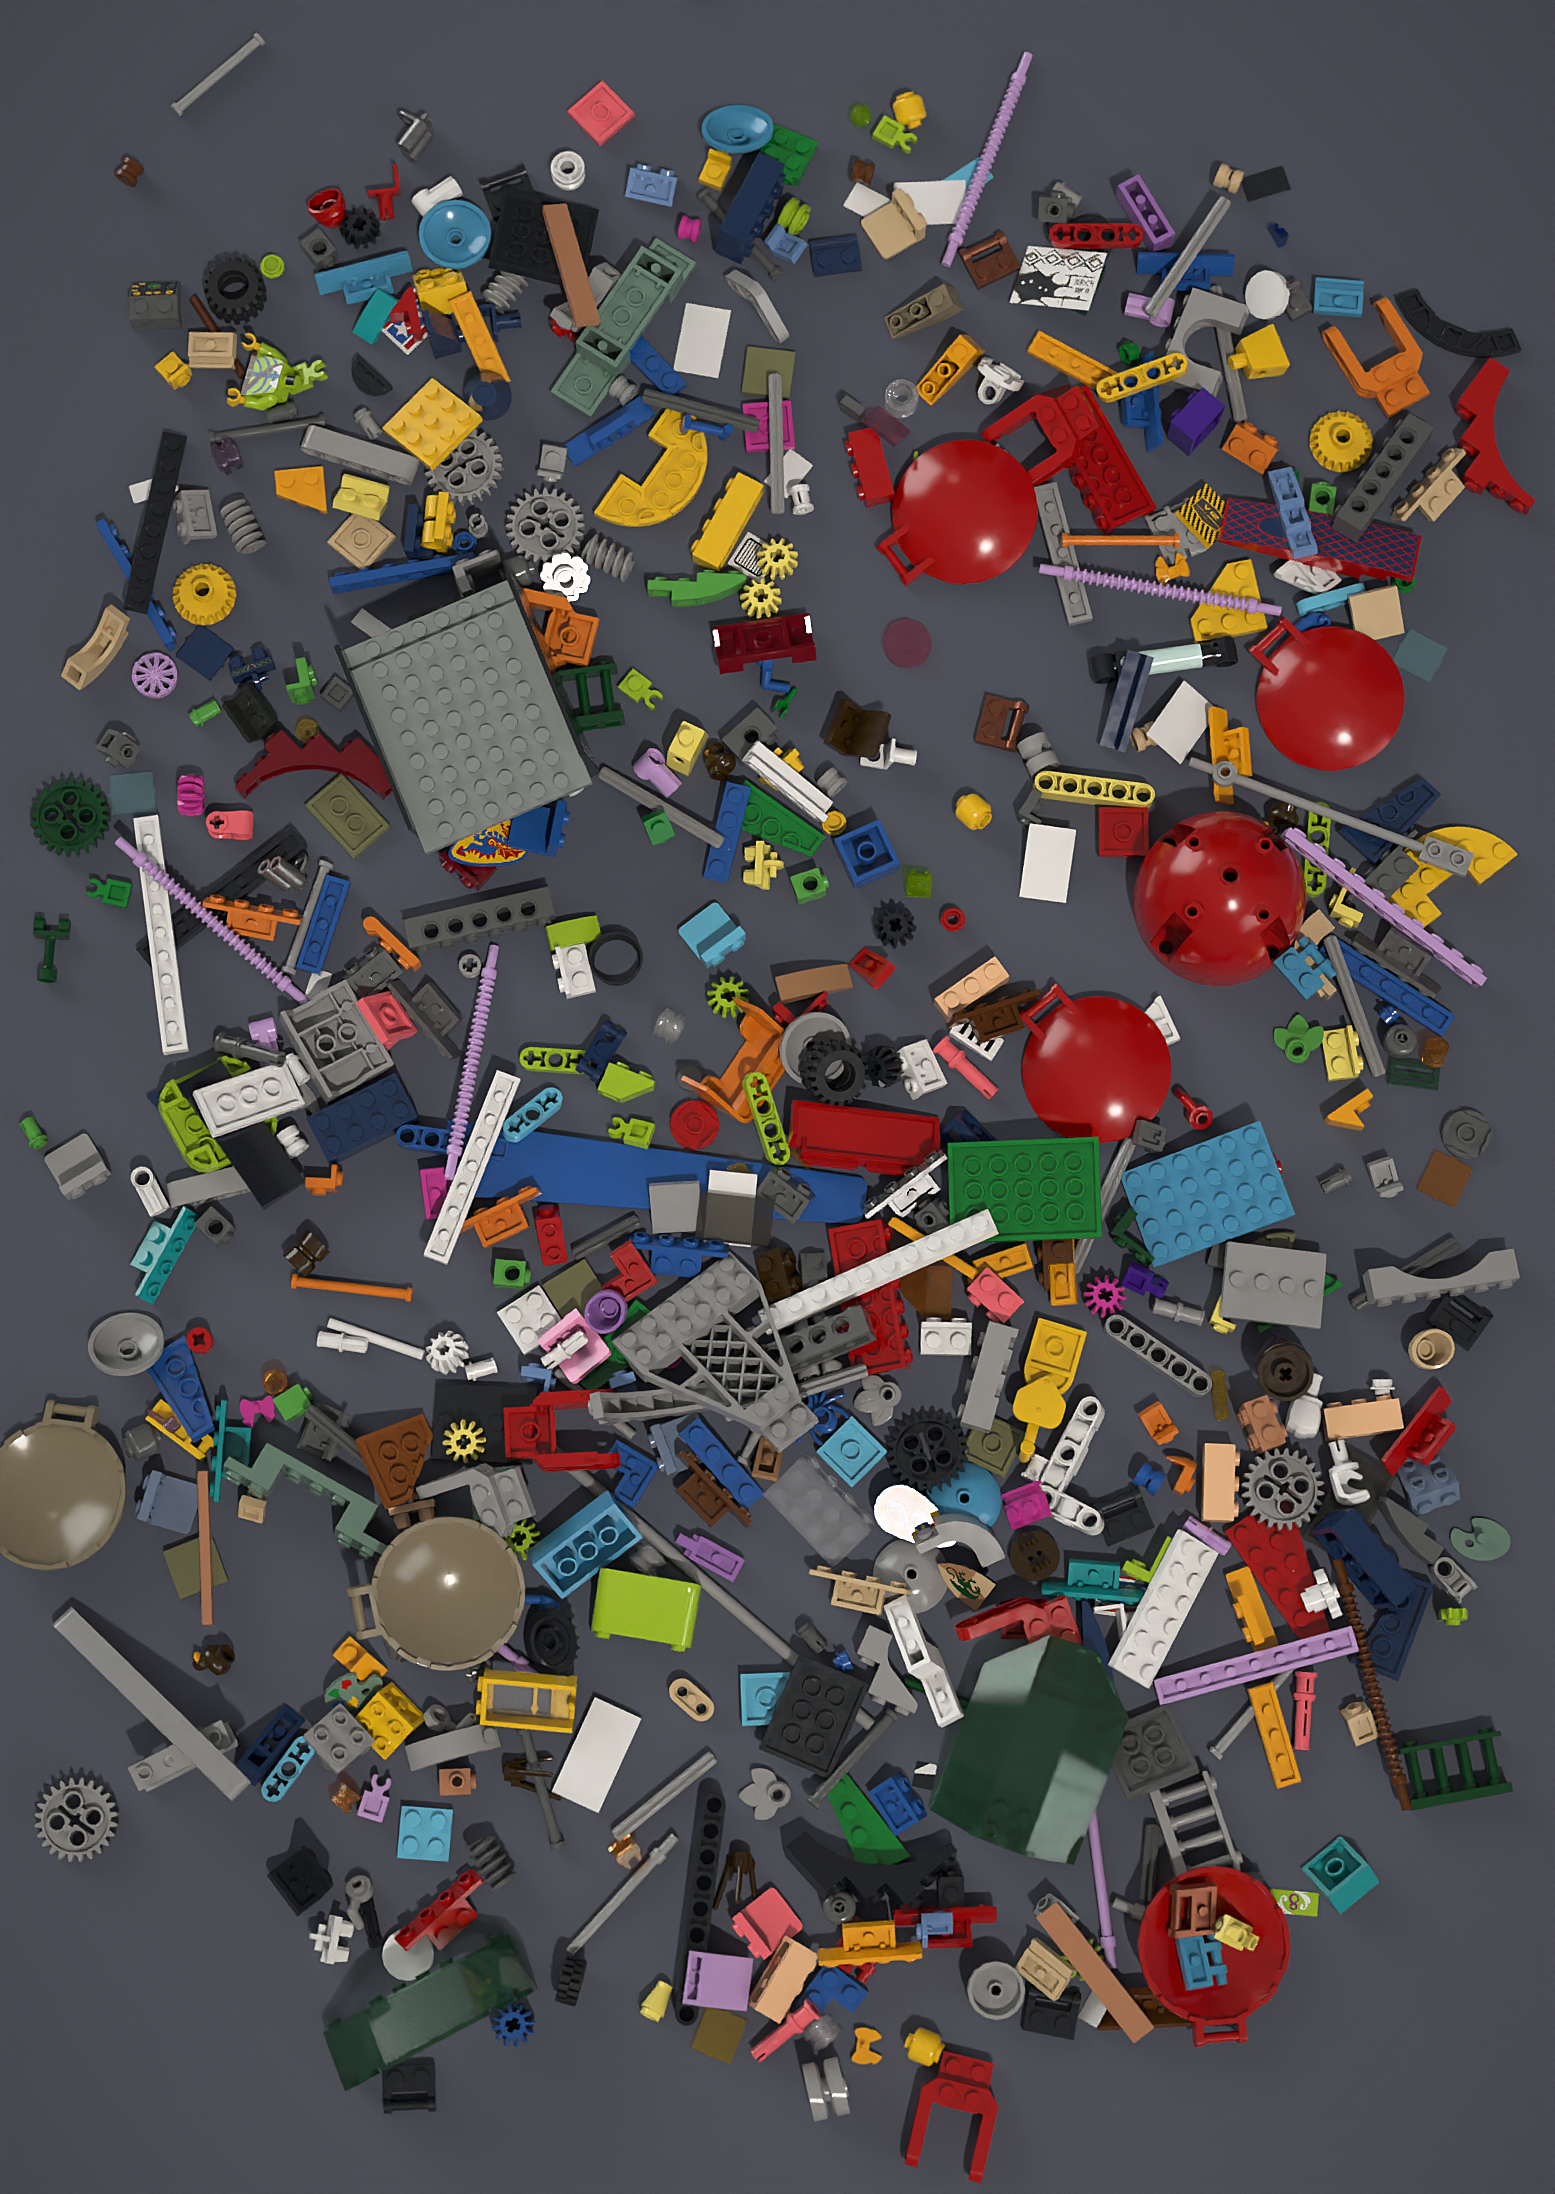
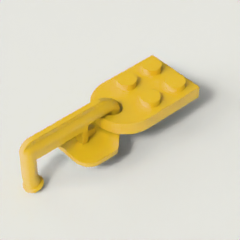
M1038 1318L1024 1366L1023 1376L1026 1386L1017 1391L1013 1404L1015 1417L1020 1421L1028 1423L1023 1442L1020 1445L1019 1460L1022 1463L1028 1462L1031 1454L1035 1451L1034 1443L1039 1426L1053 1429L1060 1425L1066 1408V1403L1061 1395L1066 1393L1072 1385L1087 1334L1085 1331L1042 1318Z

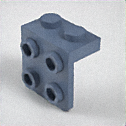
M691 1413L662 1425L656 1424L650 1427L651 1433L647 1434L652 1449L657 1447L660 1457L656 1458L660 1471H666L668 1476L688 1469L676 1457V1454L681 1450L685 1453L687 1451L691 1452L698 1460L697 1465L703 1463L678 1434L696 1417L700 1419L698 1413Z
M1442 1449L1439 1450L1428 1466L1408 1458L1397 1471V1475L1408 1494L1409 1510L1415 1516L1426 1514L1433 1509L1444 1505H1451L1455 1501L1460 1500L1459 1482Z
M152 1470L151 1475L146 1476L143 1484V1489L146 1490L143 1500L139 1499L135 1509V1514H138L137 1519L141 1522L175 1532L189 1534L198 1511V1485Z

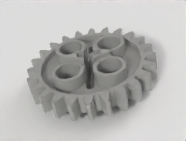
M474 429L433 471L424 465L429 470L425 473L427 479H431L428 484L431 488H434V493L439 495V492H448L451 501H454L455 504L457 499H459L461 506H464L465 500H469L471 505H474V498L476 497L483 501V493L490 496L489 488L498 487L494 480L502 479L497 471L504 470L502 464L499 463L503 461L501 454H498L500 450L498 446H494L493 439L487 440L484 432L479 436L478 431ZM468 448H475L471 454H464ZM453 459L450 465L443 466L446 460ZM466 464L467 467L462 469L461 466ZM478 468H485L482 474H475ZM464 479L461 485L454 486L456 480Z
M544 488L543 494H539L537 489H534V496L532 497L526 492L525 501L518 498L517 503L519 507L511 506V511L514 515H507V520L511 523L506 524V530L511 531L507 534L508 540H513L511 542L512 549L518 548L516 551L517 556L525 553L526 561L528 562L533 558L535 566H537L540 560H543V564L548 562V560H552L554 554L567 552L573 556L574 551L572 547L580 548V543L577 540L584 539L583 533L579 531L585 530V524L580 523L584 520L583 514H578L580 507H572L574 499L571 498L566 501L565 492L558 497L556 489L552 491V494H548L547 488ZM543 507L547 509L544 515H537L535 513L538 508ZM530 516L534 519V521L526 518ZM560 519H565L568 521V524L560 527L556 525V522ZM547 524H549L550 529H549V528H545L544 530L541 529V526L545 527V526H547ZM526 528H533L535 530L532 535L527 536L523 534ZM557 534L564 535V538H560ZM548 539H553L556 541V544L552 547H546L544 542Z
M1277 1448L1273 1450V1456L1268 1451H1265L1263 1453L1264 1460L1258 1456L1255 1458L1257 1466L1253 1464L1247 1466L1252 1473L1243 1474V1477L1249 1480L1241 1484L1242 1488L1247 1489V1492L1242 1494L1241 1497L1249 1498V1502L1244 1507H1253L1250 1516L1258 1514L1259 1519L1257 1523L1259 1524L1266 1520L1268 1529L1273 1523L1276 1524L1277 1531L1282 1529L1283 1524H1285L1287 1531L1292 1530V1523L1297 1528H1300L1302 1526L1301 1519L1306 1523L1311 1521L1308 1513L1311 1515L1318 1513L1313 1506L1322 1505V1502L1316 1499L1324 1495V1492L1318 1490V1487L1323 1485L1324 1482L1316 1481V1477L1321 1472H1312L1315 1463L1307 1465L1305 1462L1308 1456L1298 1459L1297 1450L1292 1456L1289 1455L1288 1448L1283 1450L1282 1455H1280ZM1279 1465L1284 1468V1478H1278L1274 1475V1466ZM1264 1475H1267L1276 1485L1266 1481ZM1295 1481L1304 1482L1306 1485L1305 1493H1298L1295 1490ZM1284 1484L1287 1486L1285 1488L1287 1493L1280 1495L1278 1493L1280 1490L1278 1486ZM1260 1486H1266L1270 1489V1498L1265 1499L1260 1496ZM1289 1494L1300 1499L1301 1504H1298ZM1281 1501H1287L1291 1504L1292 1510L1289 1514H1285L1280 1510Z
M70 1778L69 1786L64 1781H60L59 1790L51 1786L53 1795L43 1794L47 1802L46 1804L38 1803V1806L43 1811L42 1813L35 1814L37 1818H41V1822L35 1824L34 1827L42 1828V1832L37 1835V1838H46L42 1846L47 1847L51 1845L49 1854L52 1855L59 1851L58 1859L60 1860L68 1854L69 1862H73L76 1855L79 1862H84L85 1854H87L89 1859H94L93 1851L102 1854L103 1849L101 1845H111L107 1840L108 1836L116 1837L111 1828L119 1826L118 1823L113 1822V1818L119 1816V1813L112 1812L111 1810L117 1803H108L112 1794L102 1795L104 1786L94 1789L95 1781L93 1780L86 1786L85 1778H81L78 1785L74 1778ZM76 1794L80 1797L81 1804L78 1808L72 1809L69 1805V1799L72 1795ZM59 1806L65 1807L72 1815H81L80 1821L91 1827L95 1834H90L81 1825L75 1824L73 1826L74 1819L59 1810ZM94 1810L99 1811L101 1814V1820L96 1825L89 1821V1815ZM58 1815H61L65 1820V1824L60 1830L55 1829L53 1826V1820ZM77 1831L83 1832L85 1836L83 1844L79 1846L73 1841V1836Z

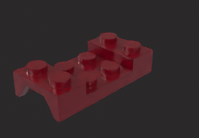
M809 613L712 627L720 674L744 671L743 664L786 657L792 658V664L817 660Z

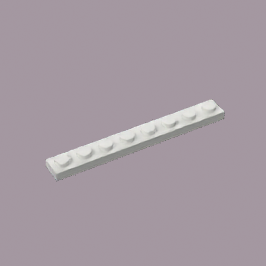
M498 1070L496 1071L425 1249L424 1257L445 1265L448 1264L519 1086V1078Z

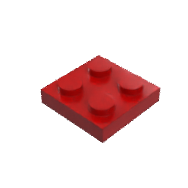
M1099 807V858L1146 857L1149 851L1148 807Z

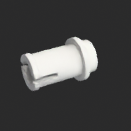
M291 1053L286 1056V1064L296 1084L301 1086L311 1076L299 1062L300 1057Z
M494 1357L476 1363H471L470 1361L468 1365H465L468 1380L473 1379L476 1381L478 1377L498 1373Z

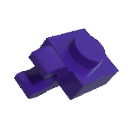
M1132 1261L1121 1285L1143 1296L1146 1291H1149L1156 1297L1162 1298L1169 1282L1162 1278H1153L1154 1271Z

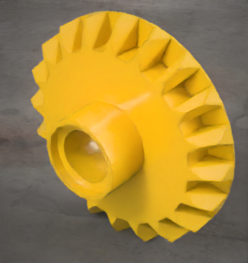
M1338 410L1334 413L1329 412L1314 424L1309 443L1311 452L1320 465L1331 471L1348 472L1357 469L1368 459L1372 450L1373 438L1371 429L1366 425V421H1362L1358 415H1353L1349 411L1340 412ZM1344 436L1348 442L1341 443L1336 437Z
M200 563L197 566L191 565L188 570L183 571L181 576L176 579L172 597L176 610L185 620L196 625H211L223 620L233 609L236 601V587L228 572L224 571L221 567ZM201 589H209V593L206 596L198 595Z

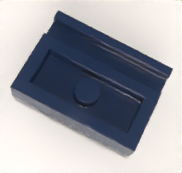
M857 235L810 241L814 277L862 271Z

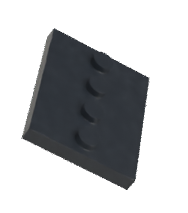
M436 1383L431 1459L454 1461L455 1451L449 1455L446 1454V1451L452 1446L443 1445L444 1440H451L444 1433L446 1430L454 1432L451 1424L454 1422L461 1429L460 1422L462 1419H465L466 1428L474 1421L476 1422L473 1428L474 1431L481 1427L483 1428V1432L477 1435L478 1438L486 1437V1442L478 1443L485 1448L484 1452L475 1450L478 1458L474 1460L469 1454V1462L533 1465L531 1458L506 1460L504 1408L529 1407L537 1397L538 1389ZM463 1435L458 1440L459 1444H463L462 1447L466 1448L467 1444L471 1443L470 1438L466 1439L467 1435ZM463 1455L460 1456L458 1461H463Z
M798 1654L758 1749L828 1779L833 1773L870 1684L802 1654Z

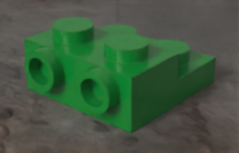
M774 124L772 138L767 144L762 146L759 153L785 164L783 174L786 175L784 184L799 187L818 147V142Z

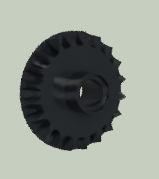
M545 1608L534 1613L529 1619L524 1632V1645L529 1660L539 1671L548 1675H557L566 1672L568 1668L572 1667L573 1661L578 1658L576 1652L580 1648L577 1645V1640L580 1637L575 1633L577 1627L572 1625V1618L567 1617L565 1612L558 1611L557 1608Z

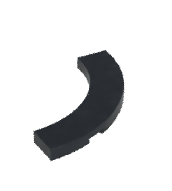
M1418 289L1395 297L1399 310L1409 324L1425 339L1444 350L1474 358H1498L1513 355L1522 350L1513 328L1498 332H1468L1449 322L1446 323L1436 316Z

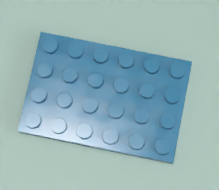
M1261 1121L1123 1172L1121 1177L1131 1208L1138 1213L1136 1221L1147 1251L1155 1258L1152 1261L1154 1268L1296 1215Z

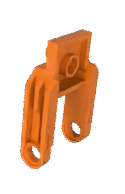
M1384 297L1373 303V306H1376V310L1384 322L1383 327L1400 353L1371 368L1369 372H1365L1337 327L1333 325L1322 331V338L1357 396L1368 399L1375 398L1388 419L1429 396L1430 391L1418 374L1423 352L1390 300Z
M522 588L532 608L552 612L548 620L544 639L556 668H561L566 665V662L588 667L600 619L575 613L566 597Z

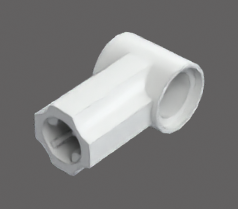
M450 176L430 190H421L412 198L411 202L421 216L424 217L435 205L448 200H456L463 194L457 182Z
M138 1167L133 1170L131 1182L135 1186L150 1217L159 1215L169 1209L170 1206L154 1173L146 1167ZM141 1173L149 1174L150 1179L146 1185H139L137 1182V1178Z

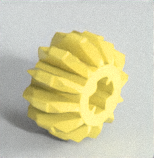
M772 538L770 540L771 546L764 543L762 545L763 551L757 553V557L760 559L757 565L763 568V575L771 573L770 579L774 580L776 575H779L780 579L783 580L785 579L784 573L792 575V568L798 566V562L795 560L798 557V553L792 551V543L784 546L785 540L783 538L779 544H776V541ZM777 556L781 557L778 562H774Z
M761 578L760 584H757L753 579L751 580L752 587L745 585L743 587L745 593L740 595V600L744 601L742 609H749V617L756 613L757 620H761V614H765L766 618L769 619L771 618L770 611L777 613V605L782 603V599L778 597L780 589H773V581L765 585V578ZM759 596H764L763 602H758Z
M462 1419L460 1422L461 1429L454 1422L451 1424L454 1432L450 1430L445 1431L444 1434L450 1437L451 1440H444L443 1445L452 1446L446 1451V1454L449 1455L455 1451L454 1461H458L460 1456L463 1455V1462L468 1463L469 1454L476 1460L478 1454L475 1450L484 1452L485 1448L478 1443L486 1442V1437L478 1438L477 1435L483 1432V1428L481 1427L474 1431L473 1428L476 1422L472 1421L469 1427L466 1428V1420ZM463 1435H467L466 1439L470 1438L471 1443L467 1444L466 1448L462 1447L463 1444L460 1445L458 1442Z

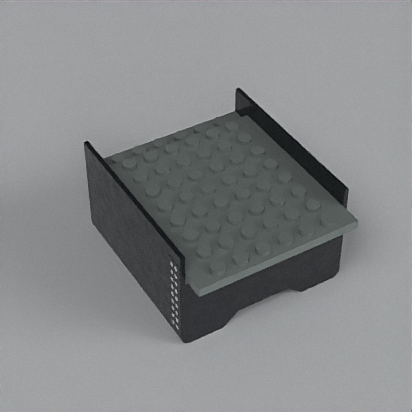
M509 571L504 573L506 581L457 602L453 597L408 616L410 622L345 650L339 644L334 646L409 831L420 839L427 855L593 784L591 778L599 774V769L528 597Z

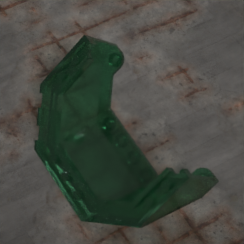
M503 1932L489 1938L490 1944L455 1962L451 1957L438 1964L440 1967L438 1971L431 1974L427 1970L415 1976L417 1982L409 1986L404 1982L391 1989L393 1994L384 1999L381 1994L368 2001L370 2007L344 2021L338 2018L327 2024L328 2030L323 2032L345 2092L380 2074L378 2068L383 2072L491 2015L489 2009L494 2006L500 2010L537 1991L538 1989L511 1935L504 1936Z

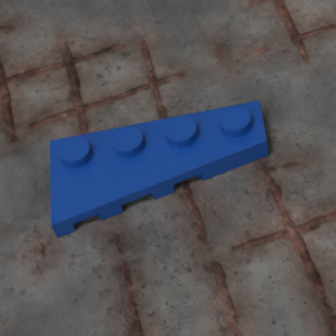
M184 1335L166 1346L159 1359L146 1370L194 1443L214 1431L215 1427L190 1348L186 1342V1336Z

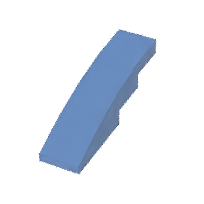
M1292 467L1269 471L1268 477L1293 558L1297 559L1318 554V547L1311 531V522L1304 507V498Z

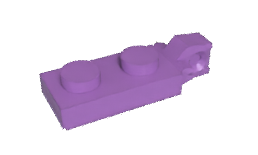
M680 1533L675 1542L686 1549L684 1555L689 1557L688 1559L732 1583L745 1562L743 1558L702 1536L699 1537L694 1534L693 1538L690 1539Z

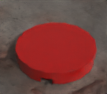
M686 1101L673 1112L670 1128L673 1138L679 1145L685 1149L700 1150L714 1142L718 1136L720 1124L717 1113L709 1104L703 1101Z

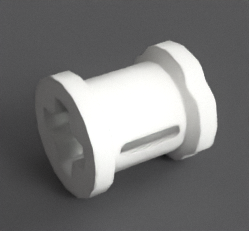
M799 484L788 489L789 495H792L794 504L792 511L795 515L806 514L814 510V505L810 503L808 491L810 488L808 484Z
M1034 1453L1031 1454V1460L1026 1471L1020 1475L1031 1483L1041 1480L1049 1460Z

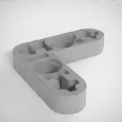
M736 269L725 276L729 287L736 294L753 304L769 334L778 344H781L790 337L769 297L758 282Z

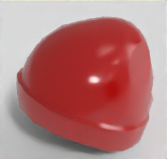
M339 189L323 190L308 201V212L319 224L330 229L338 228L341 221H344L346 213L345 197Z

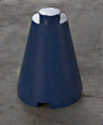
M481 372L473 376L466 384L464 403L481 415L483 420H496L502 417L510 408L512 400L511 388L508 382L499 374Z

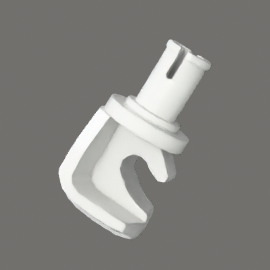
M1314 1374L1312 1385L1307 1393L1299 1399L1292 1400L1288 1408L1285 1421L1286 1431L1298 1439L1314 1438L1319 1429L1321 1420L1320 1409L1323 1402L1317 1398L1323 1377L1318 1374Z
M1338 1440L1337 1442L1340 1451H1338L1335 1441L1329 1443L1328 1445L1335 1464L1333 1468L1329 1469V1477L1337 1502L1343 1505H1353L1370 1499L1367 1489H1354L1347 1484L1349 1480L1361 1481L1362 1475L1353 1471L1358 1469L1359 1465L1358 1462L1349 1461L1345 1440Z

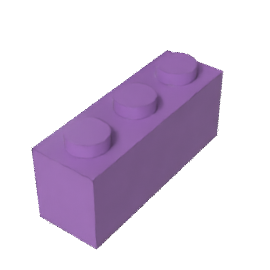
M1138 174L1119 184L1116 198L1132 224H1137L1143 230L1142 240L1150 252H1160L1173 245L1175 232L1140 175Z

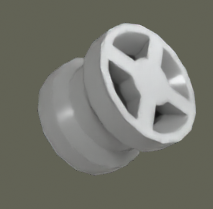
M621 375L610 387L608 395L612 398L616 397L619 399V403L625 406L637 393L638 386L628 383L627 378Z
M832 767L818 780L817 785L820 788H824L827 791V795L833 798L845 787L848 780L845 777H840L838 770Z

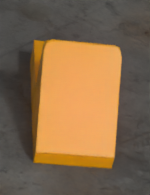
M1367 1088L1329 1114L1324 1120L1327 1125L1362 1131L1365 1126L1355 1111L1360 1114L1371 1106L1369 1101L1373 1098L1372 1093Z
M351 1636L333 1654L350 1672L357 1673V1678L362 1682L373 1674H378L382 1678L388 1671Z

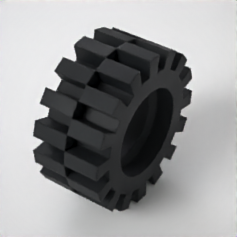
M567 1955L558 1984L555 2002L575 2007L588 1961Z

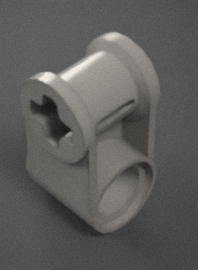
M1442 1557L1438 1558L1434 1565L1430 1564L1429 1571L1431 1576L1456 1604L1460 1605L1462 1603L1461 1599L1471 1590L1477 1589L1475 1582L1452 1559ZM1440 1562H1444L1448 1566V1573L1445 1576L1440 1575L1437 1571V1566Z

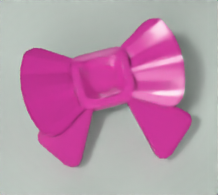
M267 1396L263 1400L252 1402L242 1399L240 1402V1412L242 1417L245 1418L243 1423L252 1428L256 1413H262L268 1422H272L275 1416L273 1397Z

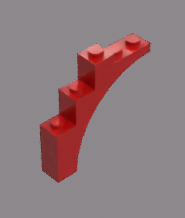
M1490 357L1454 408L1461 419L1472 422L1457 446L1460 449H1464L1466 456L1476 458L1465 472L1461 482L1468 491L1478 493L1479 495L1487 488L1493 497L1503 499L1509 503L1512 510L1527 515L1536 500L1525 492L1509 474L1500 457L1494 433L1495 403L1510 370Z

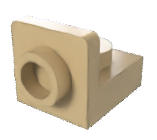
M1363 1701L1351 1703L1345 1709L1340 1710L1356 1747L1379 1737L1371 1710Z

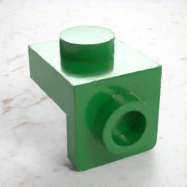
M663 808L641 818L646 830L645 832L653 846L658 843H664L669 838L675 836Z

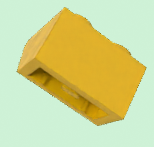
M443 267L433 270L423 269L418 271L417 274L411 275L421 311L429 310L439 315L452 313L453 310L449 301L467 293L465 280L460 269H447Z

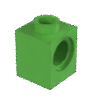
M1326 482L1312 483L1307 511L1333 515L1337 487H1333ZM1323 497L1327 500V504H1319L1315 498Z
M819 868L790 877V884L798 905L826 896V888L829 887L825 873L820 874ZM807 881H814L817 884V888L809 891L803 885Z
M496 1259L494 1286L497 1288L525 1290V1283L530 1284L531 1269L527 1268L526 1261ZM510 1269H517L520 1272L519 1277L514 1281L506 1278V1273Z
M296 1384L272 1400L284 1420L290 1423L304 1414L306 1409L312 1405L311 1401L314 1400V1397L307 1386L302 1388L299 1384Z

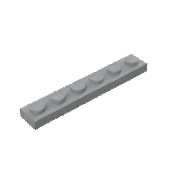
M1057 483L1034 487L1037 498V510L1052 566L1065 568L1068 565L1073 566L1077 570L1079 565L1074 546L1067 545V548H1062V533L1070 535ZM1055 576L1068 626L1092 621L1093 617L1082 581L1078 580L1077 583L1075 579L1065 581L1063 577Z

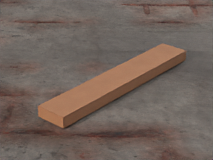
M567 204L543 205L542 213L575 327L599 325L600 317Z
M198 1471L202 1624L204 1626H215L210 1473L208 1471Z
M1057 1901L1036 1917L1133 2043H1136L1155 2027Z

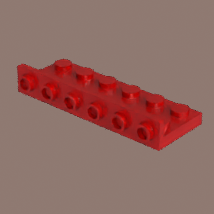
M1088 385L1080 387L1102 428L1082 441L1083 448L1080 459L1066 468L1072 476L1073 485L1081 492L1086 508L1091 510L1095 517L1096 526L1107 536L1111 534L1113 529L1152 513L1157 507Z
M882 1219L828 1229L836 1276L894 1251V1249L890 1248L889 1242L892 1239L891 1226L887 1225L886 1221ZM900 1278L840 1304L842 1313L848 1307L859 1305L869 1313L877 1340L848 1352L850 1366L865 1363L868 1375L899 1369H911L910 1363L913 1362V1354L911 1348H907L906 1338L909 1337L907 1323H903L902 1313H905L903 1299L899 1298L897 1290L901 1288ZM849 1326L844 1327L845 1332H847Z

